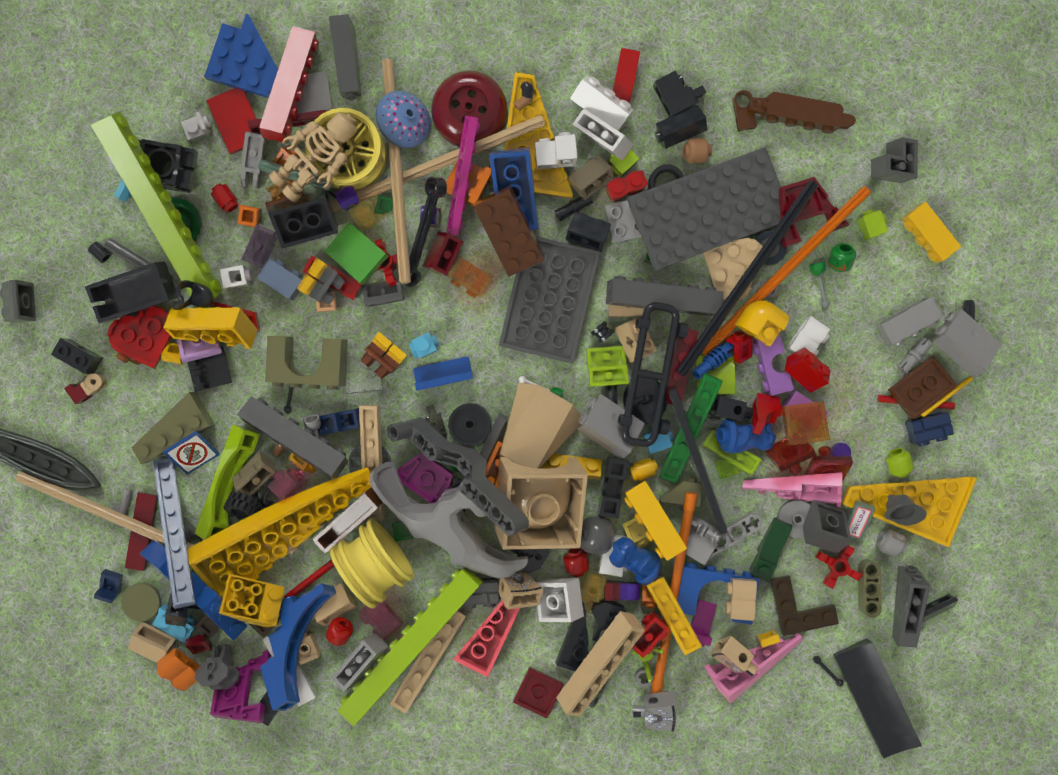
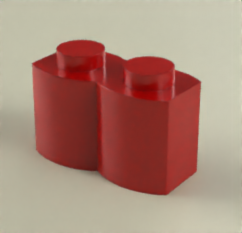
M634 171L625 178L613 179L607 184L605 190L610 202H617L624 199L627 195H635L642 192L648 182L643 171Z

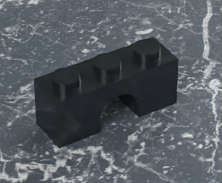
M608 456L598 507V514L600 516L619 518L622 502L621 492L624 480H626L628 460Z

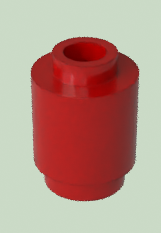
M219 183L212 188L211 196L222 211L230 213L239 206L238 199L227 184L222 185Z

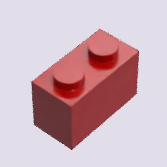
M807 348L800 349L788 356L786 360L785 371L810 393L829 384L831 370Z

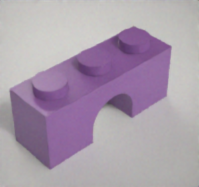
M778 334L770 347L758 339L754 340L752 349L754 355L758 356L759 363H757V369L759 374L763 376L764 381L761 382L764 393L767 392V395L772 396L794 390L790 374L786 371L776 372L772 367L773 358L778 354L785 353L780 334Z

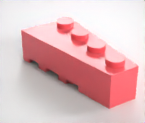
M501 600L453 660L488 677L521 608L507 610Z

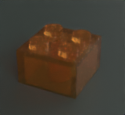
M824 401L790 405L781 408L787 446L830 440Z

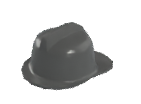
M889 494L887 496L888 501L885 505L887 511L884 514L886 519L901 525H913L921 522L926 517V510L916 505L909 496L904 494L897 496Z

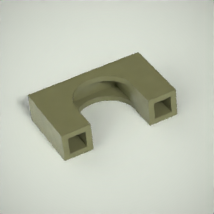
M267 335L265 382H272V386L284 387V383H290V387L302 388V384H309L308 388L320 389V385H327V389L339 390V386L346 385L348 340L322 338L321 363L314 373L305 376L299 373L293 364V337Z

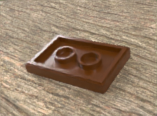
M932 355L887 390L909 418L913 420L958 385L935 356Z

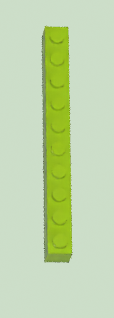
M118 111L90 124L181 281L189 280L205 285L212 291L213 299L222 292L221 285L213 276L210 265L204 260L200 247L192 239L191 231L183 223L180 212L175 209L171 202L170 194L163 188L159 175L154 172L150 165L149 157L142 151L139 140L129 128L126 117ZM187 287L186 289L191 296L192 289Z
M458 568L451 576L453 578L450 584L446 582L439 589L441 594L437 598L433 597L426 604L428 609L425 612L421 610L414 618L416 622L413 626L408 625L401 632L403 637L400 640L396 638L389 646L391 649L389 653L386 654L384 652L377 659L379 664L375 668L371 667L364 674L365 680L363 682L359 680L352 688L354 692L351 695L347 694L339 702L342 706L337 711L353 727L483 583L468 568H463L462 570Z

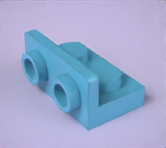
M168 604L162 605L152 625L186 644V639L191 637L198 622L189 614L186 627L168 625L165 623V613Z

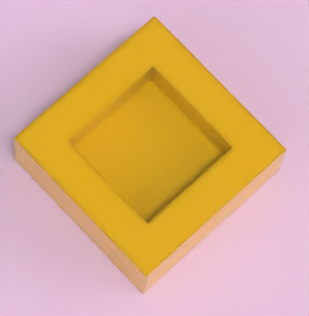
M774 630L756 636L762 648L781 642L778 633Z

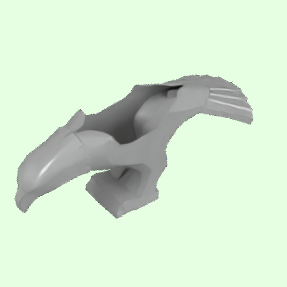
M385 462L370 473V486L382 502L401 520L414 538L428 539L446 549L452 556L451 564L494 578H508L527 565L528 556L515 557L482 540L477 530L464 515L463 509L470 508L478 517L486 515L464 494L462 490L463 481L458 487L445 490L437 502L419 504L408 497L394 462Z

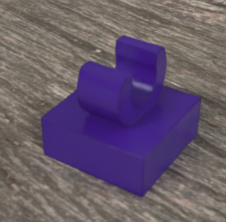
M353 185L334 192L342 209L345 208L346 211H349L348 206L354 203L356 207L359 206L358 201L360 200Z

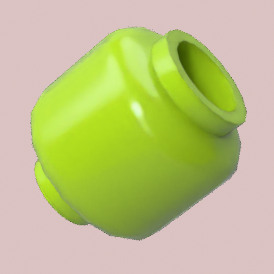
M903 448L890 450L885 458L891 475L903 478L908 476L914 469L911 454Z

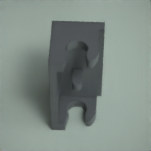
M397 280V285L391 287L387 282L363 286L365 306L371 307L405 301L402 284Z

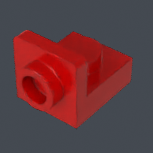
M736 331L726 337V342L734 345V362L741 364L752 357V336Z

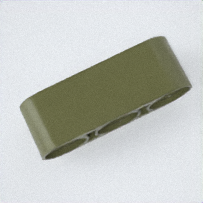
M864 559L858 564V573L862 574L858 581V606L861 612L871 618H875L880 615L882 610L881 568L877 563ZM872 565V571L866 573V568ZM872 584V590L867 592V586ZM873 603V608L867 611V606Z

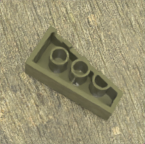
M189 392L131 448L140 464L149 463L162 456L164 450L195 431L202 433L215 424L197 392Z

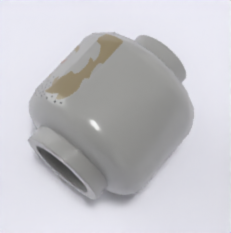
M892 529L881 531L876 539L878 549L892 557L905 553L908 546L905 536Z

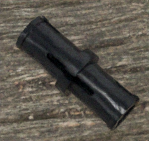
M591 196L587 200H584L582 197L575 200L571 199L568 201V204L554 210L558 220L562 221L574 214V212L579 213L581 209L593 204Z

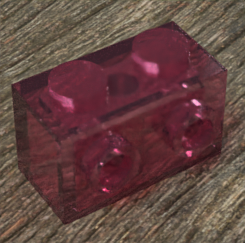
M298 468L284 469L283 471L280 469L272 477L274 480L267 487L280 500H284L295 495L307 480L304 478L305 474Z

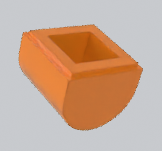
M240 205L237 224L259 227L262 209Z

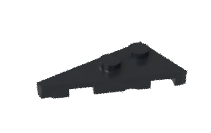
M582 602L584 617L570 623L555 661L557 666L575 672L589 654L584 602Z

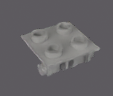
M627 200L605 206L608 221L611 224L610 231L613 243H623L629 239L641 237Z
M693 515L686 555L705 566L724 533L721 534L719 529Z

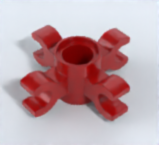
M382 239L374 241L375 245L388 255L387 259H390L387 266L383 267L381 264L376 271L381 270L384 272L386 282L390 287L397 285L393 273L398 264L397 254L391 256L387 253L385 242Z
M847 545L840 551L838 556L833 557L818 551L815 558L826 563L830 570L824 578L823 584L833 589L838 577L845 575L857 581L860 580L862 574L851 569L848 563V559L853 554L855 548ZM838 562H842V567L836 570L835 565Z

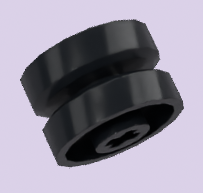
M466 403L453 410L449 417L448 428L455 441L462 445L473 446L487 438L491 431L492 421L490 414L483 406L476 403ZM467 421H472L473 427L468 428L466 426Z

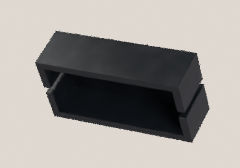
M165 261L154 262L85 286L91 303L105 301L104 305L93 307L99 324L177 299L174 284L168 281L171 276Z

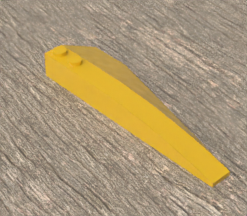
M366 467L327 481L273 504L188 548L189 565L209 588L223 598L228 574L254 580L258 579L261 572L264 570L268 571L273 567V563L277 559H282L288 554L289 546L296 548L315 533L324 521L328 522L334 517L333 514L340 508L344 509L349 505L350 500L354 497L358 498L371 487L369 482L371 472Z

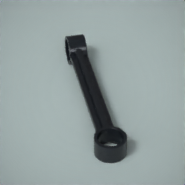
M430 177L425 183L427 200L409 258L410 274L412 273L410 277L411 282L405 284L407 287H414L421 278L417 268L438 198L444 197L447 192L446 181L441 177Z

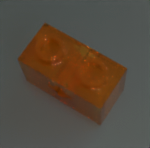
M462 257L458 258L448 274V278L451 279L449 283L457 288H460V286L467 289L465 293L474 299L477 296L481 298L493 280V277ZM473 275L474 282L467 284L465 276Z

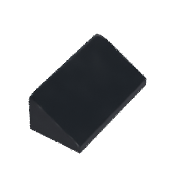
M947 594L926 604L923 622L955 607L958 599Z

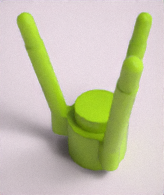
M657 647L644 658L638 654L640 660L644 663L648 682H652L648 661L653 658L654 651L658 653L664 652Z

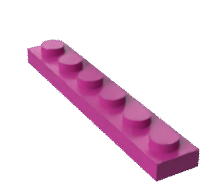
M465 115L446 228V232L458 236L463 226L461 217L462 212L466 208V201L464 199L465 193L469 190L468 175L473 167L471 157L476 149V142H474L475 134L479 131L478 118Z

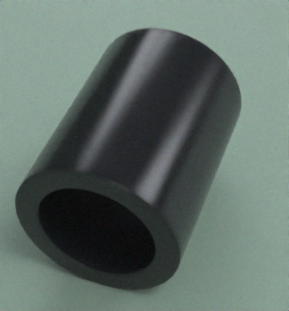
M94 242L88 248V252L100 263L106 262L111 256V253L99 242Z

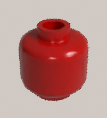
M570 548L563 556L565 570L568 574L574 577H581L589 570L588 554L581 548Z
M344 617L334 618L326 630L328 642L335 646L345 645L353 633L351 621Z

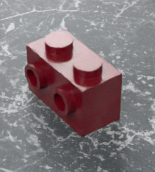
M438 231L422 266L436 274L448 276L463 241L447 232Z

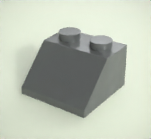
M9 280L1 283L0 296L3 299L1 312L4 322L36 321L34 284L20 280Z
M813 500L803 525L805 543L838 553L852 542L846 510Z

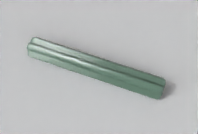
M260 160L258 169L272 173L274 170L279 172V168L282 165ZM293 170L290 172L288 179L297 181L300 171ZM315 176V180L308 184L331 191L334 185L332 184L328 189H325L324 185H326L327 181L323 180L322 184L317 183L318 176Z

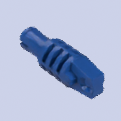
M728 342L723 346L719 344L703 358L702 363L692 371V375L697 380H700L704 373L715 371L732 356L730 352L734 349V345Z

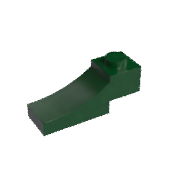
M775 517L773 518L757 548L758 553L750 566L751 575L769 582L777 567L783 546L793 528L791 524Z

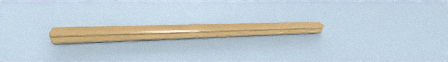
M390 58L382 60L384 95L395 91L394 66ZM388 141L399 282L401 284H408L411 282L401 154L400 147Z
M539 115L476 141V149L472 156L545 126L543 117ZM460 148L402 172L403 184L458 162ZM391 177L356 191L360 200L358 203L391 190ZM337 199L330 202L334 212L342 210Z
M19 472L15 478L19 483L165 545L163 531L61 487L34 478L26 473ZM187 542V549L194 546V544Z

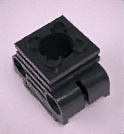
M145 139L139 140L140 147L144 154L149 157L150 165L154 172L159 175L163 188L190 193L193 189L198 151L177 144ZM172 161L170 170L163 174V168L166 163Z

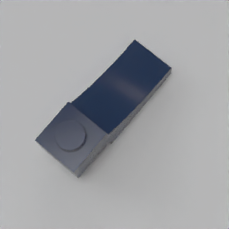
M359 408L319 416L321 426L317 431L319 435L360 428Z

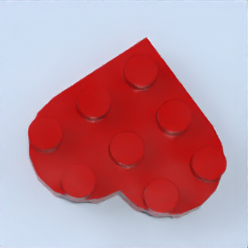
M153 307L140 311L137 317L126 316L114 320L109 326L107 333L111 347L127 357L156 369L162 358L163 350L172 338L164 329L169 313L162 308Z

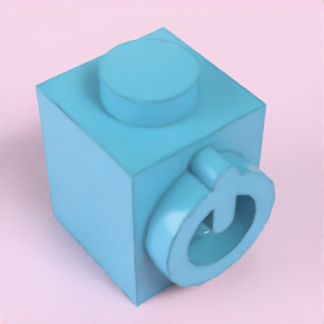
M426 333L411 340L412 342L409 343L415 359L424 358L437 352V346H439L436 336H432L431 333Z

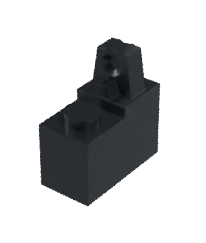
M676 70L656 80L653 84V88L668 117L694 107L699 103L698 98L706 93L703 85L694 90L692 87H684V79L680 74H677Z

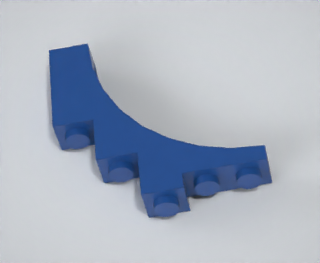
M153 540L140 555L170 581L165 547ZM191 571L195 605L234 641L246 629L247 625L243 621L219 614L222 598Z
M324 583L318 584L312 591L301 595L300 598L288 596L281 602L279 616L282 626L275 629V632L268 636L274 657L269 658L265 664L260 666L270 704L274 711H286L300 702L296 676L300 645L306 629L316 612L327 600L336 594L334 586Z

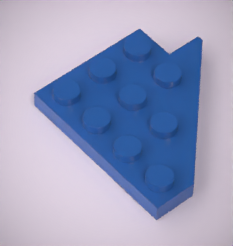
M249 14L245 15L241 29L222 23L204 77L209 81L269 98L278 68Z

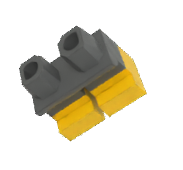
M316 258L308 273L322 283L306 274L297 289L318 302L322 301L330 304L335 296L328 292L327 289L331 284L340 289L345 281L338 275L337 271Z

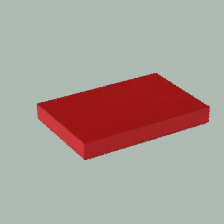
M233 88L206 100L231 155L243 150L245 132H251L247 120L257 119L245 91Z

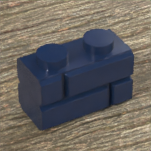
M939 412L927 415L924 418L920 417L905 421L910 443L917 444L918 446L929 445V441L935 439L936 442L948 440V436L954 435L948 412Z

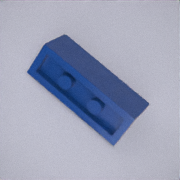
M469 357L413 369L416 391L474 379Z

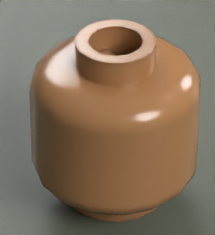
M690 138L686 144H683V158L690 164L705 163L708 157L712 155V146L708 144L705 138Z

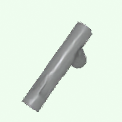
M124 489L121 504H115L113 507L114 511L126 515L132 490Z

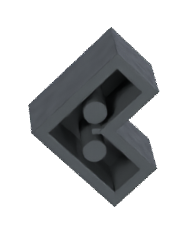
M902 137L886 143V154L871 159V178L896 183H903L918 178V140Z

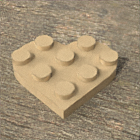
M739 239L704 253L713 285L717 288L716 291H723L724 300H726L763 247L755 239ZM753 281L750 283V285L745 290L740 299L746 297L747 294L751 291Z

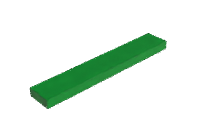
M704 373L686 413L696 440L723 380ZM681 426L659 474L660 478L677 484L690 455Z

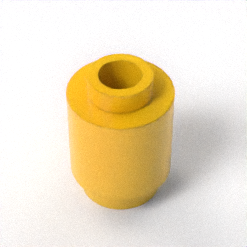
M650 457L632 463L633 465L629 467L634 481H642L657 475L656 471L659 470L655 459L651 460Z

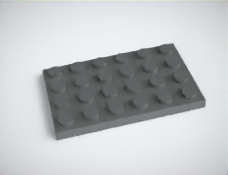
M535 236L545 255L544 261L516 273L499 346L573 364L600 252Z

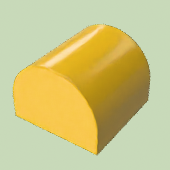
M169 342L161 354L162 361L183 365L178 344Z

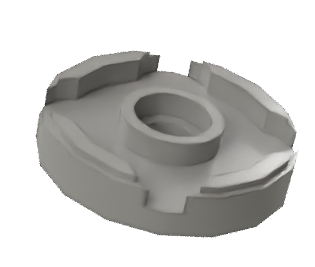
M802 500L785 502L780 507L777 519L792 525L793 528L789 534L792 538L804 537L803 525L810 505ZM796 516L800 517L799 522H795Z

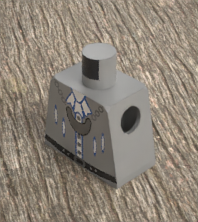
M675 691L646 694L644 696V705H633V717H644L647 729L676 732Z

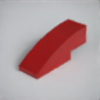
M621 48L612 91L617 98L625 100L630 104L640 51Z

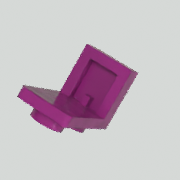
M698 599L691 627L702 647L704 645L711 646L712 637L709 635L717 605Z

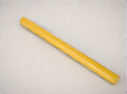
M969 376L958 386L952 389L949 393L943 396L940 400L934 403L931 407H929L927 410L921 413L920 416L922 418L927 416L930 412H932L943 402H945L956 392H958L969 382H971L973 378Z

